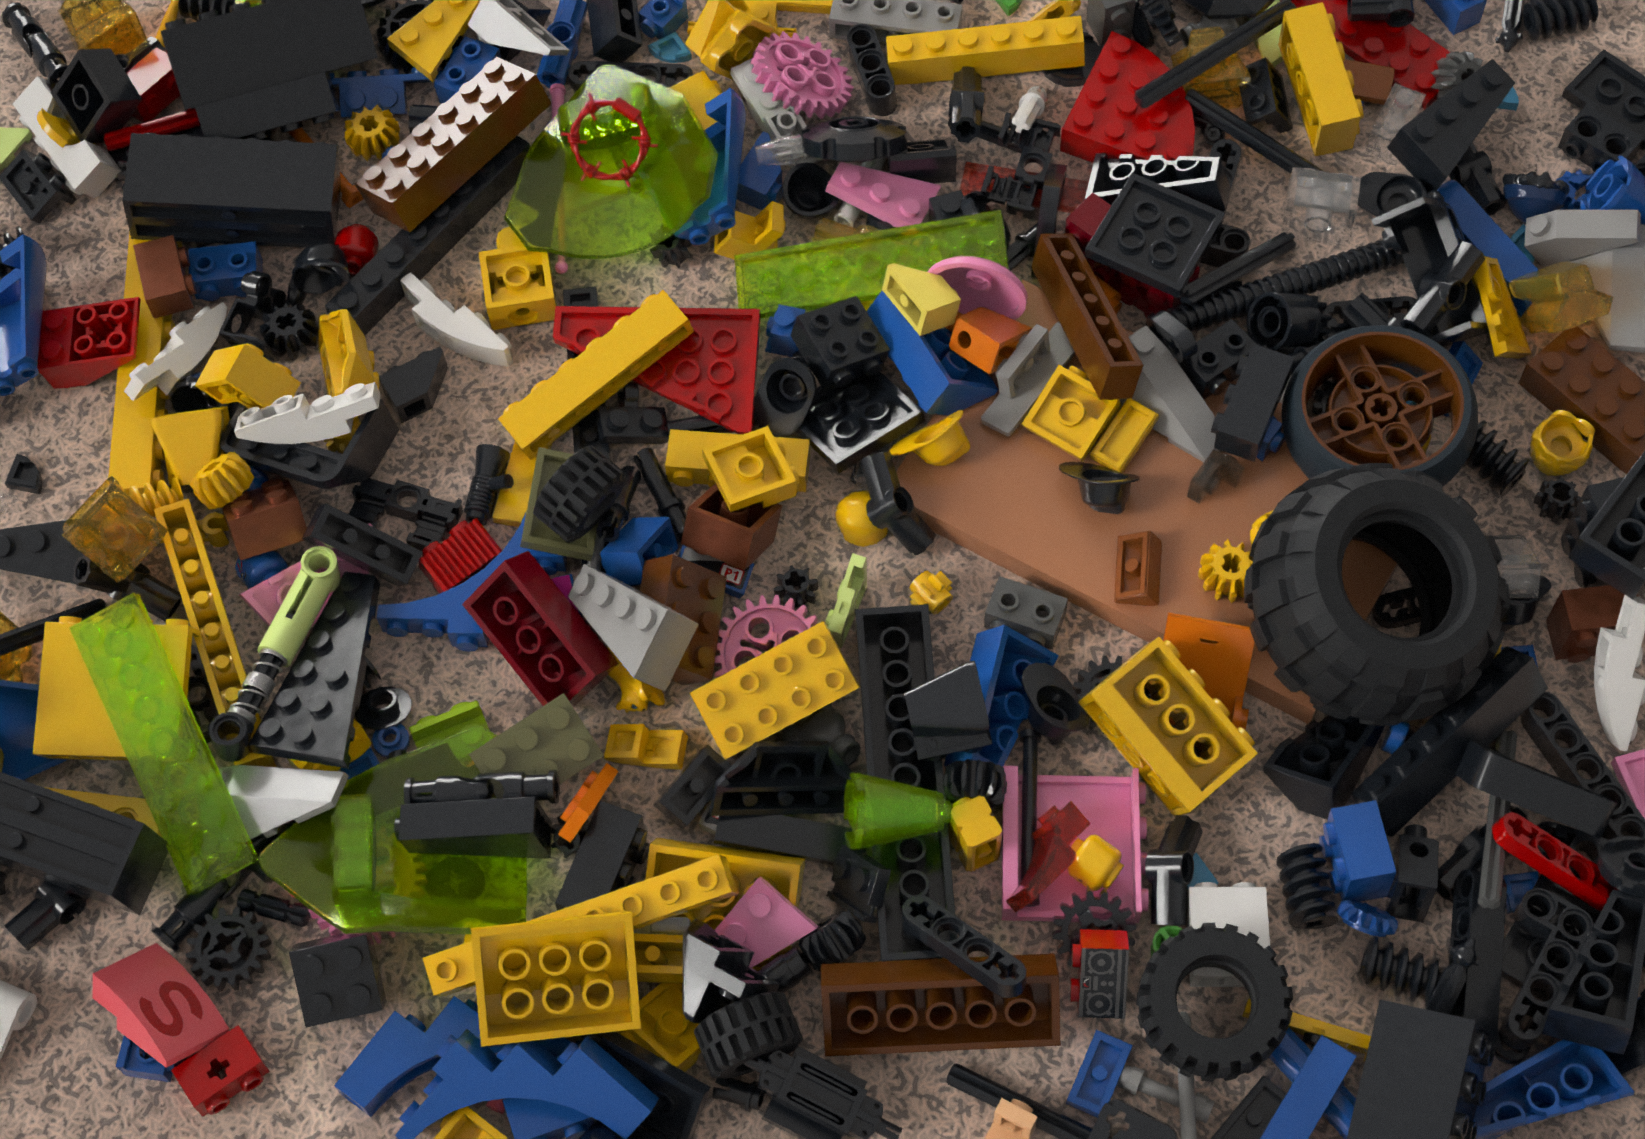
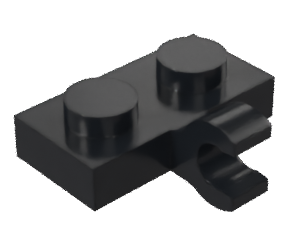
M629 382L623 387L624 392H618L620 407L598 406L595 412L600 443L664 444L669 440L665 407H638L639 388L637 382Z

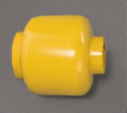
M1096 834L1090 835L1085 841L1078 837L1065 855L1071 860L1067 868L1068 874L1085 887L1091 888L1092 891H1097L1102 887L1108 890L1124 867L1120 863L1122 858L1121 852Z

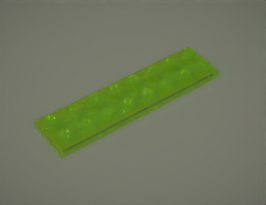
M996 210L734 255L738 308L760 309L762 319L770 316L774 317L779 304L810 311L857 296L860 302L875 300L882 291L887 266L892 263L927 272L934 264L947 258L974 256L994 261L1009 269L1002 211Z
M132 593L70 627V631L162 838L167 841L166 847L187 894L194 895L259 860L140 595Z

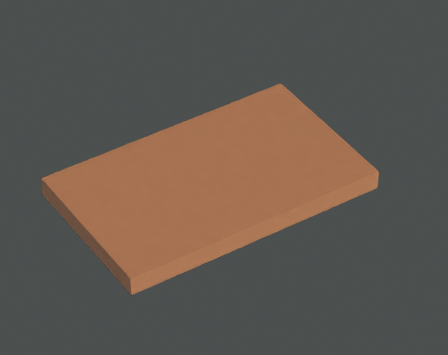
M1023 279L1021 282L1027 291V304L1023 314L1016 321L1031 328L1038 324L1048 329L1049 332L1059 320L1043 289ZM1124 328L1128 337L1134 333ZM1076 354L1065 367L1069 369L1072 365L1085 372ZM996 372L989 374V376L999 389ZM1233 380L1232 382H1230L1231 384H1234V385L1237 384V382L1234 381V380ZM1228 387L1219 395L1215 396L1212 394L1204 399L1215 417L1218 412L1224 414L1227 405L1223 404V400ZM999 390L995 395L963 410V415L959 422L970 442L971 447L967 453L952 463L944 466H935L926 463L916 453L911 451L896 471L900 486L904 487L912 497L914 511L933 532L1053 594L1068 598L1069 602L1149 643L1157 637L1163 640L1168 612L1246 627L1251 626L1252 622L1255 621L1253 610L1248 608V603H1244V598L1237 594L1236 600L1231 604L1227 595H1222V598L1216 601L1214 597L1215 590L1204 592V580H1200L1198 577L1199 568L1202 567L1200 564L1201 557L1204 553H1209L1210 546L1213 543L1223 548L1224 541L1229 539L1232 547H1237L1238 544L1243 542L1245 545L1244 552L1251 551L1250 530L1252 529V524L1263 514L1274 510L1283 498L1309 480L1291 456L1286 441H1284L1276 453L1270 451L1263 461L1256 458L1255 462L1221 451L1203 463L1169 443L1166 436L1152 429L1123 471L1126 474L1140 476L1138 481L1131 482L1129 498L1124 511L1120 514L1098 512L1083 502L1078 479L1070 477L1059 470V465L1064 462L1082 461L1022 426V422L1009 437L982 424L981 416L1000 394ZM1279 403L1274 416L1282 423V404ZM934 414L926 427L940 422L947 416ZM1100 434L1083 462L1103 466L1090 457V453L1102 437V434ZM1340 454V456H1342V457H1344V458H1346V459H1348V460H1350V461H1352V462H1355V461L1349 459L1348 457H1346L1344 454ZM1151 530L1162 542L1159 605L1144 606L1116 603L1114 601L1118 536ZM1351 540L1343 557L1342 579L1350 603L1356 612L1367 622L1398 564L1377 547L1362 541ZM1254 643L1245 692L1306 724L1312 722L1318 710L1313 708L1314 704L1310 703V696L1301 690L1291 692L1274 675L1278 667L1268 651L1259 652Z

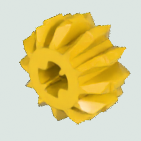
M376 105L372 110H369L363 106L361 113L352 111V120L345 121L346 131L344 132L346 144L349 145V148H351L352 153L356 157L362 155L367 162L372 155L381 160L382 153L388 147L399 144L400 127L389 109L382 111Z
M228 452L227 454H221L218 458L212 459L207 465L202 466V469L195 473L190 486L198 500L209 510L223 508L227 503L233 502L234 499L242 496V493L250 488L254 475L243 458L236 454V452Z
M1229 539L1224 541L1223 548L1213 543L1210 546L1209 553H1204L1201 557L1200 564L1202 567L1199 568L1198 577L1200 580H1204V592L1216 591L1214 596L1216 601L1222 598V595H1227L1231 604L1236 600L1237 594L1244 598V579L1246 570L1252 566L1253 557L1250 556L1251 551L1244 552L1245 545L1243 542L1238 544L1237 547H1232Z

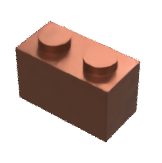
M174 235L133 245L145 301L153 318L193 309L191 295L197 294L192 275H186L185 267L190 266V261L185 246L179 248Z

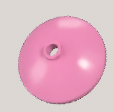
M955 256L934 264L927 271L942 276L950 287L957 291L961 298L958 312L962 314L978 307H985L1016 320L1023 314L1026 308L1027 291L1022 282L1013 272L994 261L974 256Z

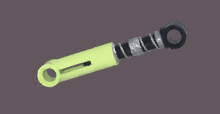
M315 546L308 549L302 555L301 569L258 646L257 651L259 652L260 660L253 664V671L248 673L242 684V690L238 691L239 699L237 703H233L228 712L216 716L210 724L209 733L214 750L218 757L224 761H239L250 752L249 742L251 741V734L256 722L255 715L256 713H261L260 705L263 701L268 700L270 693H272L274 686H276L274 679L278 673L283 672L281 666H291L326 598L340 584L341 577L337 557L330 548ZM320 568H326V569H327V570L324 571V572H320V573L315 572L317 569H320ZM228 734H239L233 740H223Z

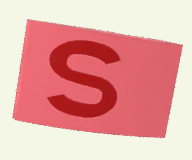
M157 943L93 973L92 998L117 1017V1030L166 1068L203 1049L229 1031V1027L220 1012L197 981L172 955Z

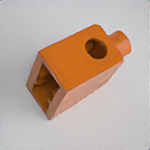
M978 307L965 314L957 312L955 323L944 327L953 332L949 342L950 349L988 374L996 372L1000 363L1004 359H1008L1016 350L1020 338L1024 334L1028 335L1032 330L1031 327L985 307Z

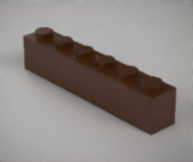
M1072 233L1040 234L1031 268L1099 400L1132 399L1144 365Z

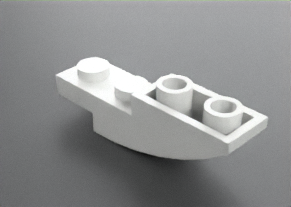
M752 58L731 68L730 75L746 100L747 110L760 129L769 133L774 149L786 164L792 168L800 163L808 162L815 164L823 160L809 156L802 151V129L806 127L805 122L800 114H795L794 107L789 106L787 109H784L783 101L773 102L772 97L774 94L762 91L765 84L756 83L755 80L758 75L751 72L754 66L751 64Z
M411 272L400 280L405 297L414 305L412 312L416 325L443 346L474 360L506 367L513 363L510 349H512L511 343L502 333L495 334L481 313L476 312L474 314L465 305L456 311L446 299L441 301L436 296L433 287L425 279L420 281Z
M223 302L212 309L206 306L193 317L194 321L189 324L183 321L176 325L169 332L171 339L164 350L154 358L155 362L149 366L144 362L129 374L131 381L124 390L129 398L134 401L157 385L166 395H169L176 383L190 376L217 339L225 320L227 306Z
M373 382L367 385L363 383L355 384L346 389L344 393L334 397L330 395L319 397L311 405H309L304 393L295 397L285 395L275 400L270 406L261 409L259 407H252L242 412L237 419L234 433L237 438L272 444L307 443L351 433L354 417L378 409L381 393L376 383Z
M1626 595L1623 598L1615 630L1600 628L1595 655L1594 688L1597 710L1607 740L1620 751L1627 752L1630 741H1633L1637 734L1638 724L1636 718L1639 707L1645 703V679L1634 671L1635 667L1640 665L1643 657L1641 645L1645 634V600L1637 596L1633 600Z

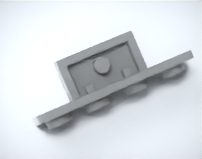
M1059 321L1056 322L1049 332L1048 329L1036 324L1028 335L1024 334L1020 338L1012 355L1000 363L996 372L1000 394L981 416L982 424L1007 437L1011 436L1029 413L1057 366L1066 367L1076 354Z

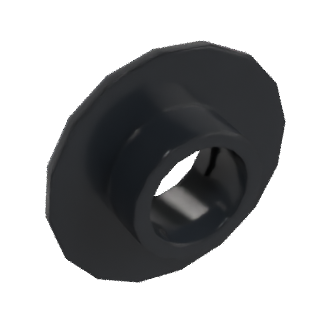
M392 686L379 687L361 696L360 707L355 712V717L362 726L372 730L396 727L405 721L410 714L412 701L409 694L400 688ZM382 704H389L387 707L384 708H376L377 706Z

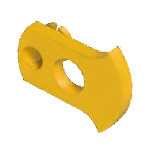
M43 108L38 112L37 121L39 125L59 146L63 148L65 145H74L80 142L67 119L53 116Z

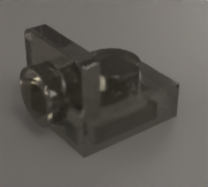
M1213 449L1191 479L1187 497L1199 504L1206 493L1209 495L1214 494L1221 481L1236 488L1241 481L1244 467L1233 456L1222 454Z

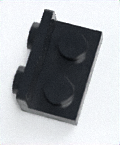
M1265 57L1238 69L1237 78L1246 122L1254 125L1265 120L1268 125L1272 124L1280 133L1293 129L1283 77L1271 62Z
M23 149L1 173L0 180L32 221L41 223L60 200L73 204L77 199L66 185V179L53 170L54 166L46 155L40 152L36 155Z

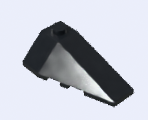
M1328 715L1320 722L1313 720L1305 726L1304 733L1294 740L1288 737L1278 745L1263 766V772L1299 811L1328 820L1332 808L1345 806L1350 799L1351 793L1354 791L1385 726L1359 723V718L1352 716L1340 719Z

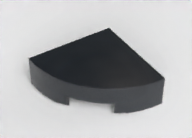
M16 454L5 485L9 489L41 494L42 477L41 474L39 475L40 472H38L37 467L27 457Z

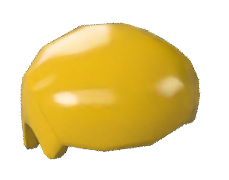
M868 490L851 492L840 500L835 512L836 523L844 539L851 544L861 547L877 544L887 536L889 530L887 527L879 529L869 520L866 504L871 498Z

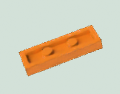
M606 763L599 774L593 770L591 771L560 817L566 823L558 833L559 836L571 843L619 772L618 770Z

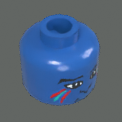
M277 550L240 560L238 556L235 564L237 576L248 589L288 568L287 562Z

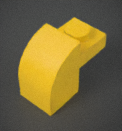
M772 201L755 217L735 210V225L715 235V254L733 260L769 259L777 254L778 239L782 237L785 231L784 205Z

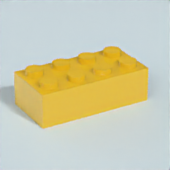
M1323 2L1284 11L1278 44L1314 156L1352 149L1356 135L1360 133V119L1364 117L1361 100L1355 99L1352 91L1354 89L1352 73L1350 70L1346 71L1343 64L1345 60L1343 45L1341 42H1336L1333 34L1335 33L1334 18L1331 13H1326Z

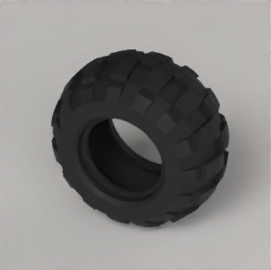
M1367 463L1354 465L1349 470L1340 468L1326 471L1307 480L1283 498L1268 519L1261 524L1255 536L1250 556L1253 557V563L1246 570L1244 579V603H1248V608L1253 610L1255 621L1250 626L1254 642L1259 652L1268 651L1278 667L1274 675L1291 692L1301 690L1310 696V703L1314 704L1313 708L1327 715L1340 719H1346L1350 716L1359 718V723L1378 726L1398 725L1405 721L1424 719L1455 703L1468 693L1481 676V671L1490 665L1502 643L1505 632L1501 631L1502 623L1500 620L1503 619L1509 610L1510 596L1509 584H1506V579L1500 577L1497 567L1503 560L1500 550L1493 536L1485 537L1474 521L1478 513L1461 496L1452 499L1442 491V484L1438 483L1439 480L1418 470L1402 474L1399 469H1393L1392 464ZM1351 540L1362 541L1377 547L1391 557L1404 571L1414 588L1420 607L1421 625L1418 637L1403 638L1385 634L1368 624L1356 612L1347 597L1342 579L1343 557Z

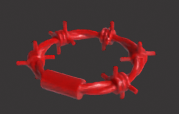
M589 92L588 96L591 101L585 103L579 116L573 122L570 133L561 132V136H568L567 142L570 143L577 163L584 172L580 179L581 181H584L586 176L590 179L595 178L599 180H624L629 188L631 185L628 179L633 178L634 173L645 159L649 147L658 148V144H651L650 140L652 138L649 136L643 123L641 111L620 97L616 100H594ZM609 105L632 122L637 123L640 127L641 136H632V140H639L638 146L640 150L637 160L628 166L625 159H623L622 162L625 167L620 169L619 172L610 175L598 170L602 163L601 161L597 163L596 167L591 163L588 164L580 155L578 143L587 144V140H580L581 138L579 137L581 136L579 129L582 119L591 114L593 120L596 121L594 113L599 111V108Z

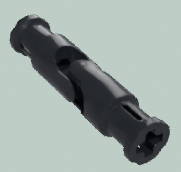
M19 2L7 5L2 12L4 25L11 28L13 37L30 58L33 54L34 65L44 77H48L47 81L53 89L58 82L57 78H61L68 67L65 56L55 46L40 23L34 17H31V13L25 5Z
M549 770L548 774L526 775L524 771L478 774L472 777V779L459 775L438 776L436 780L416 781L414 777H407L404 785V803L491 799L494 793V785L490 779L500 781L503 786V798L535 796L537 801L549 800L551 804H557L560 795V782L557 770Z
M261 834L249 840V847L239 852L222 854L203 875L200 883L204 885L190 893H186L174 906L175 911L160 927H154L151 932L177 954L180 950L179 945L194 930V925H204L206 922L205 915H212L218 898H220V901L227 899L252 873L251 867L256 857L278 835L275 834L266 838ZM224 863L234 866L237 871V879L231 887L225 877L214 872ZM183 921V924L171 935V932Z

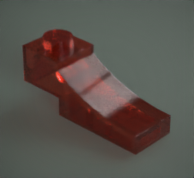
M1072 801L1060 809L1055 805L1051 806L1037 819L1041 825L1031 834L1035 840V846L1030 865L1019 886L1006 900L1015 913L1034 901L1077 859L1076 852L1069 844L1091 823Z

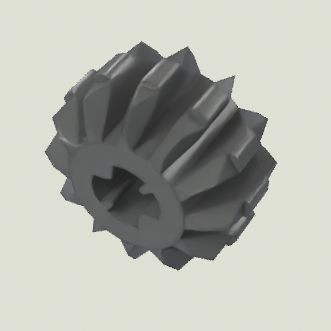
M1455 51L1446 54V58L1436 61L1439 70H1434L1431 73L1436 78V83L1431 88L1439 90L1436 99L1439 100L1480 69L1483 60L1474 58V53L1468 51L1461 53Z

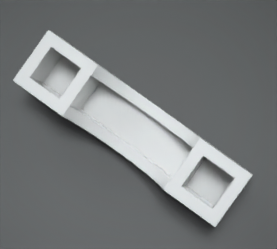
M37 76L13 103L21 115L19 120L24 126L32 130L36 136L34 138L35 142L51 156L50 163L64 174L67 179L66 185L78 195L83 193L96 198L117 177L121 169L107 150L83 140L74 145H65L62 148L44 132L37 121V114L42 108L53 116L66 119L53 98L51 94L53 89L48 81Z

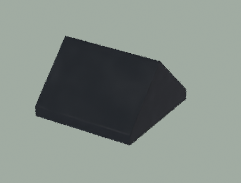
M951 138L907 142L906 150L887 157L888 173L933 184L956 182L957 153Z

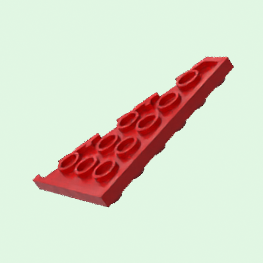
M556 306L553 340L556 344L580 355L586 350V346L593 339L603 337L613 329L614 324L621 317L630 316L640 307ZM679 308L688 318L694 332L634 378L632 382H637L638 385L737 434L743 435L752 432L761 323L760 309Z

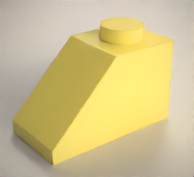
M895 263L887 266L882 291L919 336L955 323L961 298L957 291L951 288L942 276Z

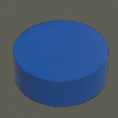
M1408 721L1401 722L1398 725H1390L1381 746L1382 751L1392 755L1403 745L1410 728Z

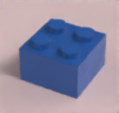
M1377 801L1332 808L1327 823H1323L1324 836L1319 837V842L1323 847L1321 852L1324 859L1330 858L1333 871L1329 872V880L1333 893H1340L1341 901L1356 900L1361 902L1387 897L1396 875V868Z

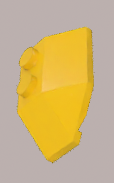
M340 309L329 314L320 315L317 343L327 395L331 397L340 395L349 387L359 383L367 385L375 382L379 389L378 372H373L375 365L374 351L368 350L366 338L347 309Z

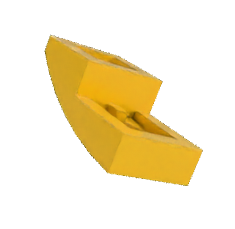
M610 724L604 758L606 761L620 764L682 770L688 735L683 730H649L644 724Z

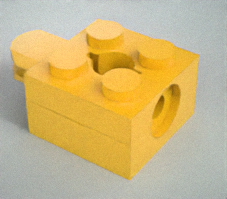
M509 226L498 232L496 239L497 249L479 252L485 304L492 330L552 321L555 317L557 302L548 249H538L530 246L518 232L522 228L517 226Z

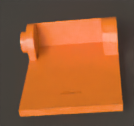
M1168 612L1163 642L1168 640L1177 648L1181 655L1179 661L1187 670L1193 669L1199 674L1205 683L1203 689L1212 700L1217 698L1226 706L1230 712L1228 719L1237 729L1241 727L1246 730L1249 709L1242 708L1243 697L1255 643L1250 627ZM1170 717L1169 723L1175 725L1174 720Z

